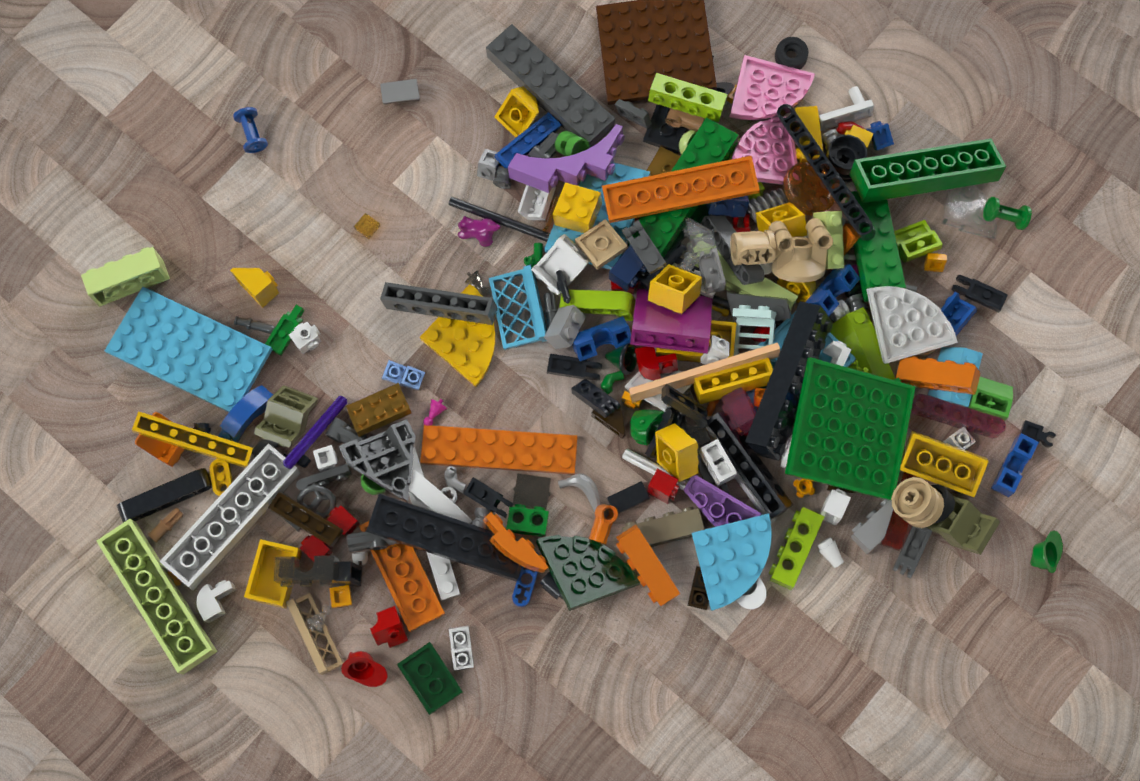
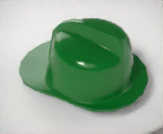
M1050 531L1045 541L1034 545L1030 561L1031 566L1048 570L1050 573L1056 571L1063 552V542L1058 531Z

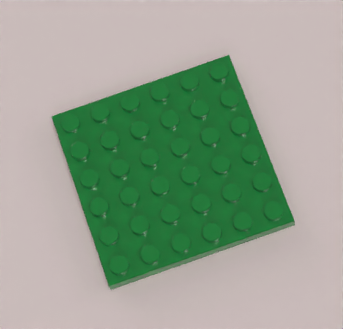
M812 357L808 358L785 474L891 500L893 492L897 487L916 386Z

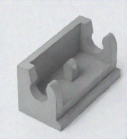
M417 79L380 84L384 105L401 101L420 100Z
M717 248L711 249L709 254H704V251L701 252L697 262L705 293L724 291L726 281Z

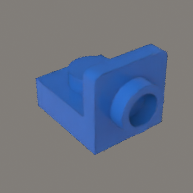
M877 121L871 123V127L866 128L867 131L874 133L872 142L875 150L894 145L888 123Z

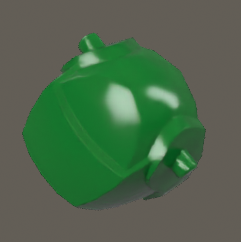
M662 410L635 411L630 422L631 437L638 444L650 445L655 432L663 420L662 415L664 412Z

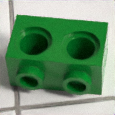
M515 504L514 507H509L506 530L510 529L515 534L546 537L549 511H545L543 507L528 509L525 505ZM515 515H522L524 520L521 523H515L513 521ZM535 517L543 519V523L539 526L534 525L532 521Z

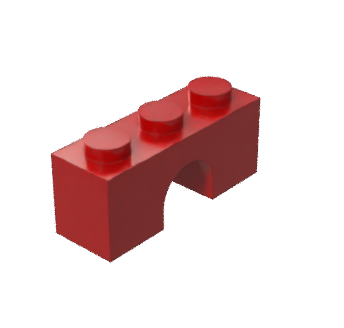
M341 505L338 508L332 509L329 513L330 517L327 519L343 530L342 534L346 538L348 534H351L360 525ZM308 535L301 542L300 549L318 566L333 553L326 543L312 535Z

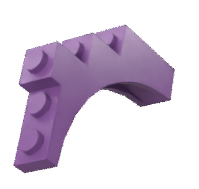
M616 124L610 133L599 143L575 155L544 159L516 153L508 166L509 178L547 193L551 191L552 187H556L558 180L578 186L581 181L585 180L587 174L606 181L608 176L612 175L615 170L613 158L616 155L617 147L622 145L625 138L623 126Z

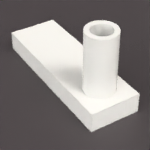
M852 87L848 93L854 105L819 115L820 130L823 131L836 127L840 122L856 121L872 116L874 107L872 100L865 101L859 87Z

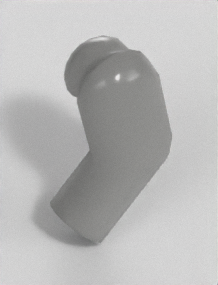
M447 467L444 472L447 486L464 493L467 484L458 480L455 467Z

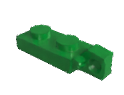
M296 304L291 313L288 311L286 314H283L265 345L270 346L273 352L282 356L291 342L289 334L294 331L297 325L302 323L301 317L305 310Z

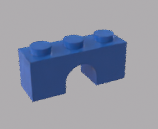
M850 264L844 265V268L833 269L808 298L806 303L821 305L829 317L839 305L836 297L841 293L851 291L860 280V277Z
M622 316L578 332L572 346L579 361L598 355L596 349L604 344H612L615 348L631 343V331Z
M1022 433L1014 439L991 489L1006 497L1014 494L1022 478L1021 473L1027 462L1032 458L1039 442Z

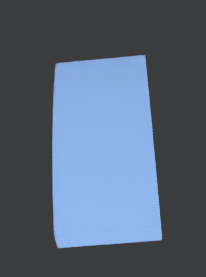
M388 360L381 379L419 390L425 372Z

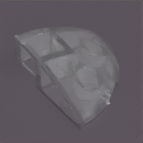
M974 185L948 189L942 224L958 227L959 231L992 239H996L997 236L996 218L992 222L986 221L983 218L984 206L988 200L983 192Z

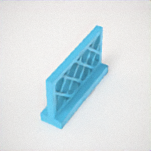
M531 265L524 266V269L489 278L493 300L498 308L496 316L504 350L537 341H547L544 338L547 332L537 280L534 272L531 270ZM522 275L523 282L519 287L512 283L516 276ZM502 280L506 282V285L500 292L495 288L494 282ZM510 285L518 289L512 298L505 295ZM520 292L527 295L523 305L516 301ZM503 296L510 300L505 309L499 306V301ZM513 303L521 307L516 316L508 312ZM524 309L531 314L527 322L519 318ZM506 314L514 318L509 327L502 322ZM517 320L525 324L520 333L512 330ZM530 327L534 330L535 337L527 339L523 334ZM511 331L518 337L514 342L507 344L506 337Z

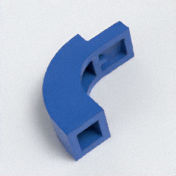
M262 385L247 393L236 403L220 425L222 429L218 437L238 443L250 423L259 415L265 413L267 401L273 394Z

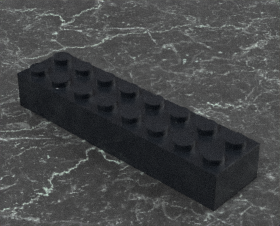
M799 302L745 440L758 456L779 461L781 455L785 452V444L788 437L792 434V426L796 419L807 359L810 357L819 359L821 350L824 349L827 334L832 329V321L821 305Z

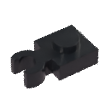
M1027 420L1023 422L1020 434L1022 433L1038 442L1040 441L1043 446L1048 448L1052 447L1053 443L1048 442L1047 437L1054 438L1056 436L1054 432H1042L1044 426Z

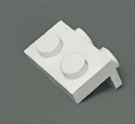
M526 185L518 213L527 220H545L556 187H552L551 191L547 193Z

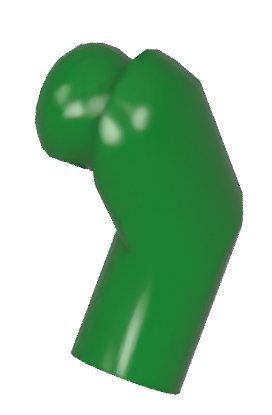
M534 243V253L524 258L526 266L531 265L534 267L543 258L542 243Z
M617 371L607 374L601 383V389L606 394L612 393L614 382L624 379L623 373Z

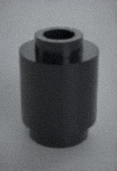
M549 571L543 577L540 584L556 600L559 598L563 599Z

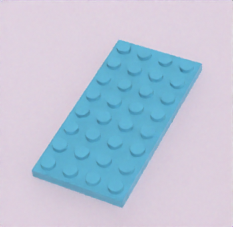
M142 287L104 351L229 412L249 392L273 349L154 291Z

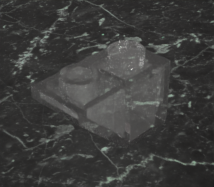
M690 218L685 219V226H682L684 237L689 239V243H687L688 253L692 254L693 259L696 260L701 252L704 251V254H709L711 249L716 248L712 230Z

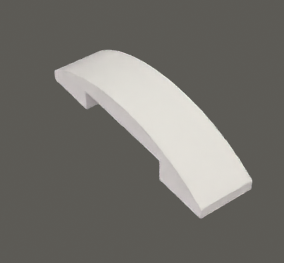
M416 470L412 471L411 483L409 484V492L434 512L469 524L472 522L439 489Z

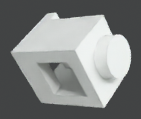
M332 445L313 451L320 472L336 467L338 459Z

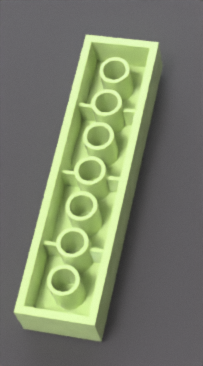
M129 519L96 540L177 673L184 675L217 652L135 521Z

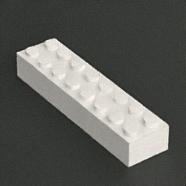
M268 443L159 562L194 591L267 511L278 492H284L298 477L300 471L295 465L292 469L286 468L283 465L285 457Z

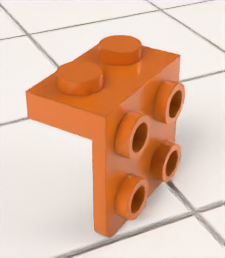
M158 412L152 414V416L170 421ZM140 434L135 440V445L171 467L180 460L181 454L184 451V448Z

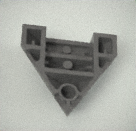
M407 419L391 425L385 432L359 442L355 439L339 446L347 465L405 502L409 501L408 491L409 484L411 483L414 456L413 446L416 436Z

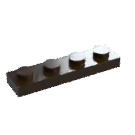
M278 492L268 507L272 512L332 548L343 533V530L281 492Z

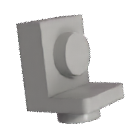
M488 149L484 150L478 162V177L492 181L496 178V170L500 165L494 158L497 152Z

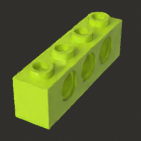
M656 73L650 88L648 101L719 122L728 94Z
M802 507L800 512L796 510L792 521L795 522L792 529L788 528L785 534L786 544L784 547L780 546L776 556L779 557L777 564L773 563L768 574L772 576L769 581L789 590L794 588L825 516L805 507ZM798 526H805L808 533L805 535L801 534L798 531ZM790 544H798L800 547V551L793 552L790 548ZM783 561H789L792 564V569H784Z

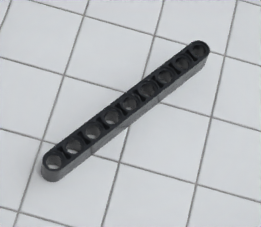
M789 104L781 105L777 110V115L782 125L855 232L864 241L874 238L875 228L871 220L793 107ZM791 113L788 117L784 118L785 114ZM800 127L798 131L793 132L794 128ZM805 141H810L808 145H802ZM815 155H820L818 159L812 160ZM830 169L828 173L821 174L823 170ZM839 183L837 188H831L833 184ZM844 198H850L848 202L841 203ZM855 212L860 213L856 218L851 217ZM864 227H870L868 232H861Z

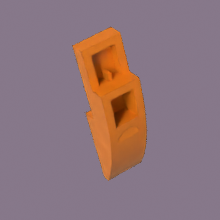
M490 512L485 516L483 522L495 534L489 541L505 556L525 568L540 573L545 572L549 568L546 565V559L534 551L535 547L530 540H525L522 537L519 541H516L514 533L510 529H505L502 525V519L497 514L494 515Z

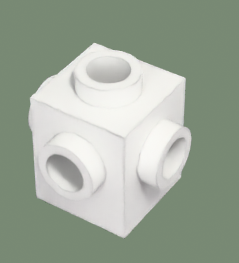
M308 322L297 325L294 331L289 334L291 340L302 354L308 350H314L318 347L319 342H321L318 336L321 333L315 325L310 326Z

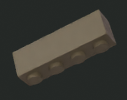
M693 507L684 508L681 513L677 514L674 511L663 514V517L657 519L655 516L644 519V522L638 524L636 521L625 524V527H622L623 533L636 524L650 547L692 537L693 532L705 530L699 508L693 509Z

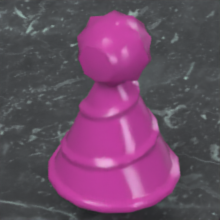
M431 399L429 417L423 420L424 425H432L433 419L447 410L442 405V399L439 402Z

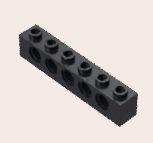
M726 411L717 412L707 420L706 429L714 440H719L732 465L767 514H769L770 518H776L791 508L794 504L760 457L745 442L746 438Z

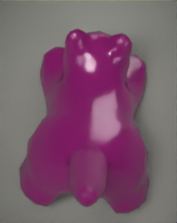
M463 216V219L458 223V227L461 230L458 232V237L461 239L475 238L481 246L488 247L493 243L492 236L494 231H498L501 227L491 219L474 220Z

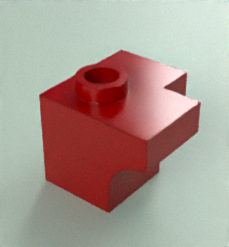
M395 606L376 613L377 623L370 630L377 646L387 642L391 648L408 641Z

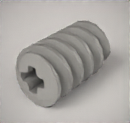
M778 188L777 192L773 190L770 194L765 193L763 197L758 196L756 200L751 199L747 208L750 218H753L757 223L755 213L787 203L783 190Z

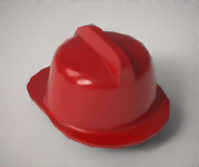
M364 651L350 652L348 660L341 667V672L346 678L368 687L381 686L388 678L385 667L375 662L372 656Z

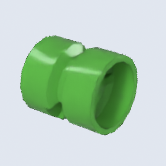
M570 131L561 132L555 141L556 151L564 156L575 155L590 148L589 142L586 139Z

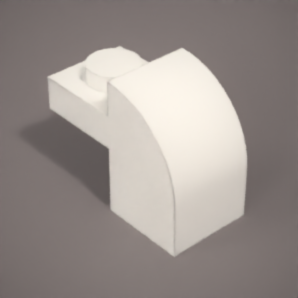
M224 580L217 583L214 589L209 584L201 588L196 603L198 611L205 622L210 623L226 614L219 600L236 591L232 582Z

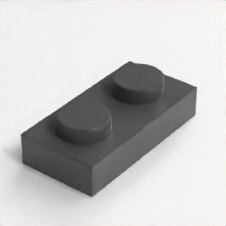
M620 99L615 103L620 116L646 129L652 124L649 113L645 109H639L631 102H624Z

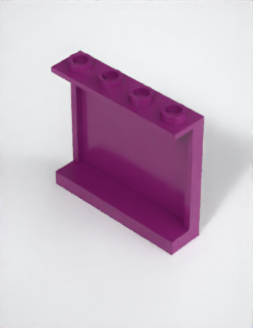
M637 288L630 345L708 354L713 298L699 296L681 314L648 301L649 291Z

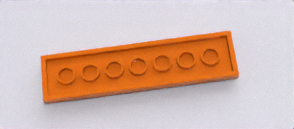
M752 155L602 186L609 223L760 192Z
M424 425L420 463L575 475L577 435Z

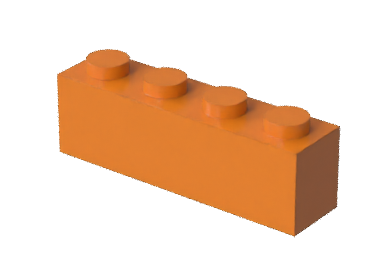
M910 356L900 359L896 378L899 377L902 383L919 388L975 395L981 373L972 363H964L963 365L950 360L939 362L933 358L922 360L918 357Z
M636 524L616 537L619 541L616 546L622 554L626 552L628 555L627 563L632 570L637 569L640 575L637 578L643 587L648 586L650 592L647 594L653 603L658 602L661 607L680 594Z

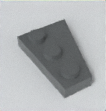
M727 292L733 322L737 320V317L733 316V308H739V305H749L751 309L757 310L758 306L770 307V310L777 312L775 321L791 318L787 298Z

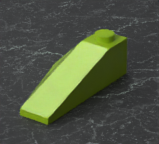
M864 307L846 314L832 324L831 334L838 341L845 343L847 348L851 349L850 353L859 362L858 365L861 368L866 367L869 369V374L891 380L895 379L889 363L885 364L882 361L876 331Z

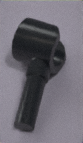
M303 455L297 464L306 468L311 460Z

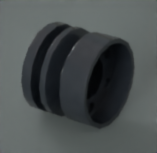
M840 135L831 141L826 153V157L845 184L853 182L849 174L854 161L867 158V148L864 142L853 135ZM825 169L823 171L826 174L829 172L830 169Z

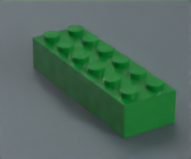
M851 191L875 228L874 238L869 241L859 238L853 245L864 302L869 301L866 290L869 288L892 286L906 289L887 199L862 203L858 192ZM855 212L851 217L856 218L860 213ZM864 227L861 232H868L870 227Z

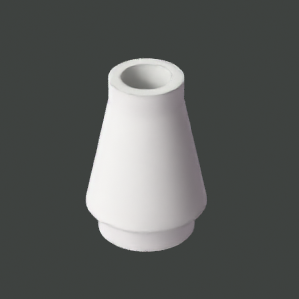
M831 537L817 545L819 547L818 551L834 568L844 562L836 541H833Z

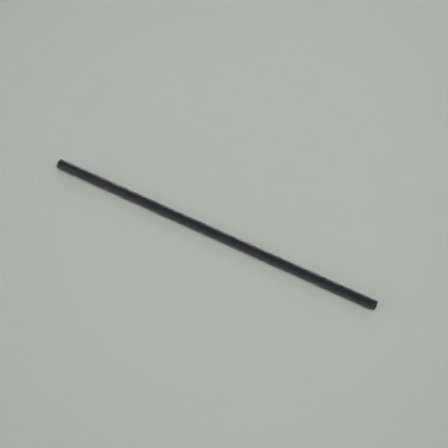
M451 197L448 205L484 219H491L500 225L545 242L548 241L550 235L548 232L455 197ZM648 271L645 274L641 273L639 277L643 278ZM714 295L713 305L731 311L727 299ZM783 320L775 321V328L781 325Z

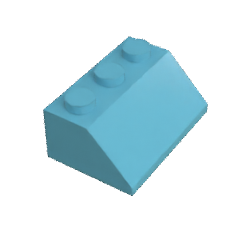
M941 347L937 361L945 362L950 360L963 365L964 363H972L979 370L983 353L967 348ZM929 389L926 401L964 412L969 407L972 394Z

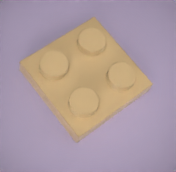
M606 219L575 239L576 245L597 270L628 249V245Z

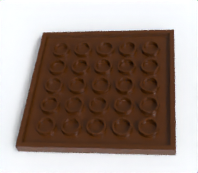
M634 0L596 6L608 105L615 104L619 99L624 102L648 100L656 73L715 91L717 90L704 0Z

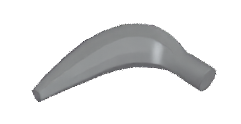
M575 474L567 479L558 481L560 488L570 486L580 488L587 496L595 513L596 507L600 505V498L597 487L590 477L584 474Z

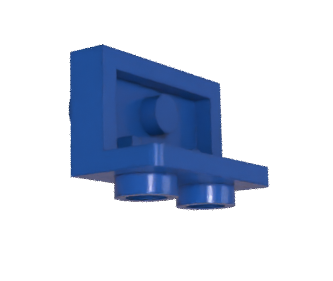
M954 292L945 301L941 312L951 323L957 336L977 312L975 306L960 299L959 293Z

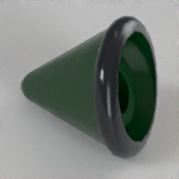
M627 343L622 347L607 352L605 358L624 375H629L634 371L637 364L636 346Z

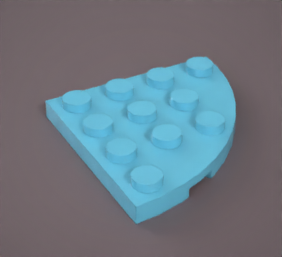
M769 514L692 533L711 611L731 604L740 598L754 585L761 575L771 547L772 531Z

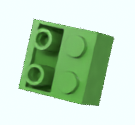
M980 377L976 394L971 396L969 407L965 412L1003 423L1009 417L1013 402V387Z

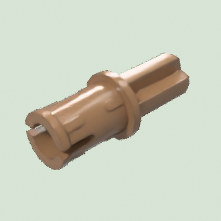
M175 508L163 520H159L160 523L148 533L149 537L157 543L163 535L172 530L171 528L183 517V513L178 508Z

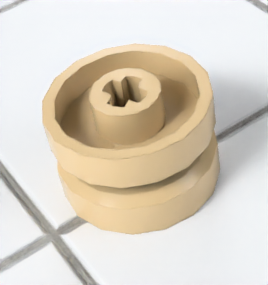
M917 477L901 482L894 490L891 498L895 513L917 528L928 527L935 523L942 515L944 501L940 492L922 478Z

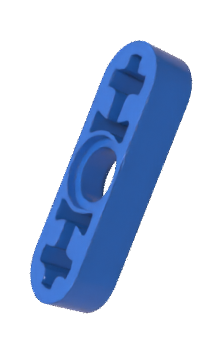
M523 566L521 567L512 595L513 603L517 607H525L529 604L538 575L537 571L534 573L528 569L523 570ZM524 574L532 576L533 580L530 584L522 583L521 577ZM519 585L523 588H530L529 592L525 590L524 597L527 600H523L522 603H518L516 598L517 595L520 596L522 589H518Z

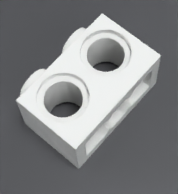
M718 439L700 448L699 454L718 487L736 477L737 472Z
M832 489L820 511V515L825 516L823 520L836 526L842 519L851 497H848L847 493L842 490L836 489L835 491Z

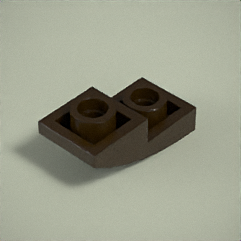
M696 566L687 606L707 610L709 600L701 568Z

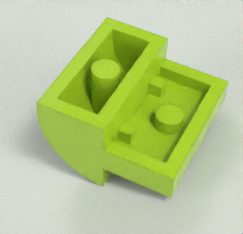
M925 220L894 231L899 257L903 262H908L940 250L943 245L935 230L931 231Z

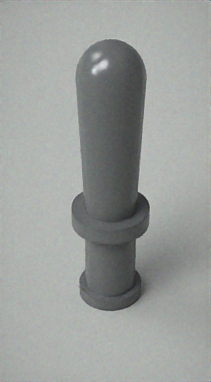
M236 316L234 320V325L244 326L248 330L252 328L271 334L275 328L274 325L256 322L251 318L247 320Z

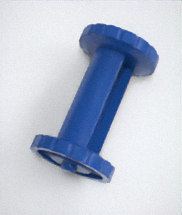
M253 107L239 109L233 114L234 120L242 124L247 142L243 145L246 153H257L268 146L267 140L259 136L254 121L258 112Z

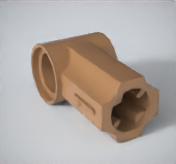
M670 108L665 121L672 127L679 128L683 126L698 131L705 118Z

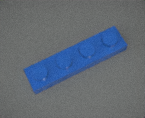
M548 112L497 152L494 158L504 168L508 169L516 153L526 156L552 132L555 133L560 129L561 124Z

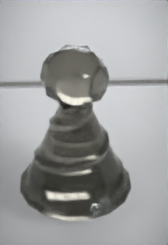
M477 270L472 274L470 272L467 273L469 277L466 279L465 284L467 283L480 289L482 296H488L490 288L483 285L479 271Z

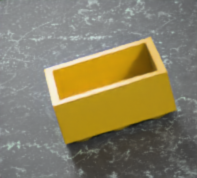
M260 539L244 598L287 609L286 601L290 599L302 551L296 547Z

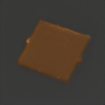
M558 196L551 202L542 229L545 232L551 225L552 214L559 199Z

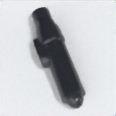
M558 270L556 272L557 288L561 291L564 302L569 304L571 297L562 270Z

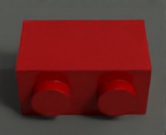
M657 468L648 485L647 493L668 504L670 499H675L679 491V486L677 485L679 479Z

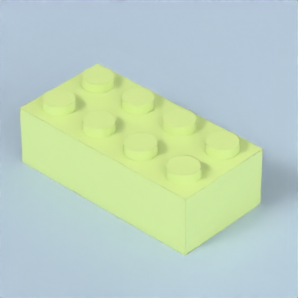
M154 247L143 248L136 254L125 255L118 261L107 262L104 266L97 269H89L81 275L88 296L99 307L136 293L142 287L148 288L170 279L164 261Z

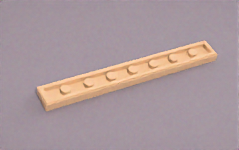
M770 344L629 389L632 403L662 394V388L666 384L674 389L694 384V378L764 358H769V360L777 358L780 353L779 344Z

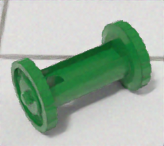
M990 197L983 211L984 220L992 222L995 218L1015 222L1016 229L1024 230L1029 225L1032 216V210L1029 206L1023 205L1019 209L1000 205L997 197Z

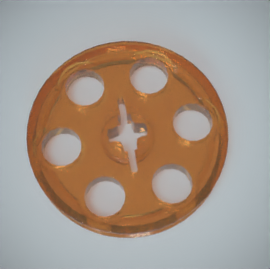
M808 162L795 164L785 174L783 182L785 194L790 203L802 213L813 216V213L829 210L834 204V199L827 189L821 186V180ZM807 169L812 171L813 176L807 173ZM793 173L799 176V180L793 177ZM792 189H796L799 196L794 195ZM820 197L826 200L827 205L821 202ZM806 201L812 204L813 209L807 206Z

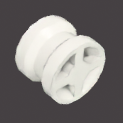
M842 299L838 301L839 305L830 315L834 322L850 313L848 306Z

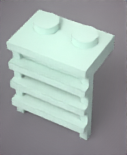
M739 305V308H733V316L737 317L734 356L738 355L739 348L758 349L764 347L739 344L740 337L769 339V345L773 344L777 312L770 310V307L758 306V310L751 309L749 305ZM741 326L770 327V335L740 333Z

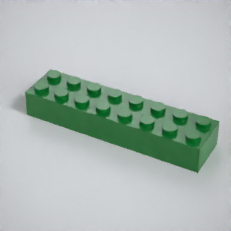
M706 117L671 172L727 161L734 152L739 135ZM698 205L640 217L639 222L663 258ZM636 232L632 236L635 239L638 236H640V234Z
M992 138L856 159L849 175L862 203L996 182L1000 180L1006 165Z

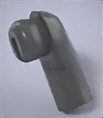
M271 440L259 441L252 450L254 458L268 443L273 448L278 447V443Z

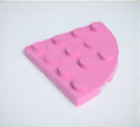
M744 55L729 117L744 120H760L778 116L777 110L781 105L789 104L794 107L805 97L815 74Z
M772 117L770 120L758 122L740 138L734 149L732 159L752 155L758 182L791 186L800 184L795 143L782 125L779 117Z

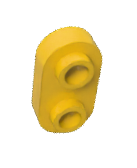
M215 459L210 464L209 470L213 492L220 497L224 492L221 491V487L226 485L228 488L233 481L228 462ZM224 467L223 472L219 473L218 468Z

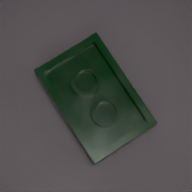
M431 642L397 664L429 715L463 693Z

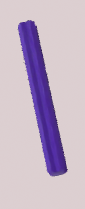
M341 395L337 397L283 460V465L286 468L292 469L345 407L347 404L345 397Z

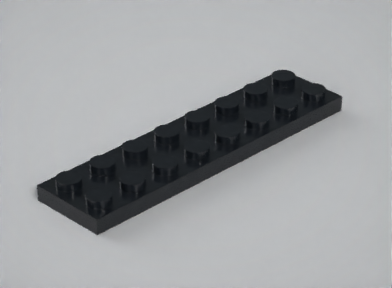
M380 493L378 494L366 532L513 581L518 580L522 566L505 556L489 541L495 535L492 531Z

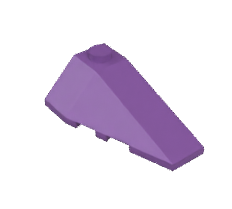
M697 475L692 476L684 488V492L715 527L762 515L760 512Z

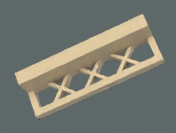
M311 593L296 600L292 598L286 601L319 674L324 675L342 666L343 661ZM308 599L311 604L309 614L302 612L298 605ZM311 617L318 619L320 623L317 631L311 630L308 626ZM319 635L325 636L328 640L325 649L317 646L316 642ZM327 652L334 654L338 661L327 667L324 661Z

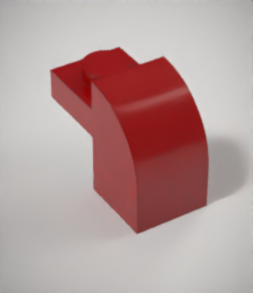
M646 346L635 349L639 372L646 379L654 381L661 379L660 374L678 371L676 353L656 357L654 347Z

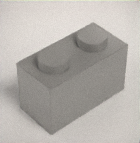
M575 305L558 308L544 338L555 349L571 347L586 316Z

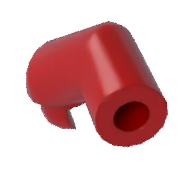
M853 121L840 122L836 130L839 134L844 135L847 130L851 131L853 125L862 129L865 128Z

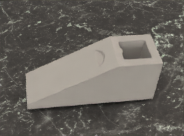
M884 499L880 503L882 507L878 511L874 509L866 516L868 519L866 523L862 524L860 522L852 529L854 534L851 538L866 554L885 537L893 512L891 500Z

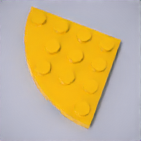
M471 283L461 292L462 294L482 296ZM438 317L419 337L421 341L475 387H477L487 373L492 356L494 355V323L493 325Z

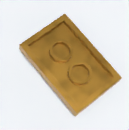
M399 383L346 406L358 437L412 414Z

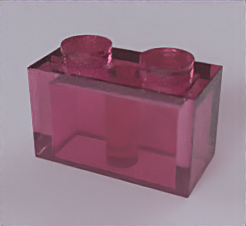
M740 387L721 398L724 403L722 409L731 419L728 421L731 429L737 431L742 436L749 432L756 411L748 393Z

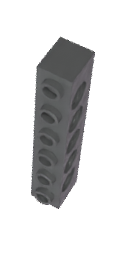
M385 282L380 297L386 309L493 325L498 309L493 298L388 282Z

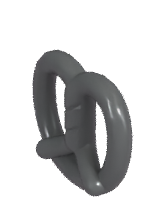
M312 484L299 493L297 503L319 516L327 518L331 510L336 507V496L329 489ZM314 491L316 498L310 505H306L303 502V498L309 492ZM323 500H330V507L326 512L320 513L317 511Z

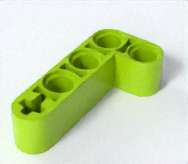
M569 290L571 297L569 304L564 302L561 293L559 308L575 305L583 314L616 315L618 318L623 316L625 321H633L636 299L631 293L624 291Z

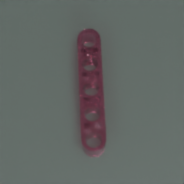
M918 394L913 398L911 412L917 416L960 429L965 427L969 432L989 438H997L1006 429L1005 421L1000 417L925 394ZM916 401L922 402L924 408L917 407ZM934 407L941 408L942 414L936 413ZM953 413H959L961 420L955 419ZM972 418L978 419L980 425H975L972 422ZM991 424L997 425L999 431H994L991 428Z

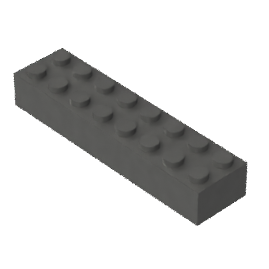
M513 24L486 46L488 59L519 87L524 86L536 97L537 104L547 113L549 112L566 131L586 139L589 142L590 148L599 143L614 128L615 118Z

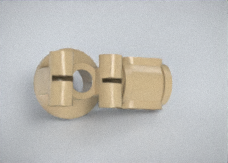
M813 218L806 224L808 238L792 237L783 222L775 221L771 223L769 230L764 232L732 233L730 241L731 257L735 266L742 265V263L744 265L772 263V273L780 279L791 282H811L824 276L827 250L833 245V238L818 218Z

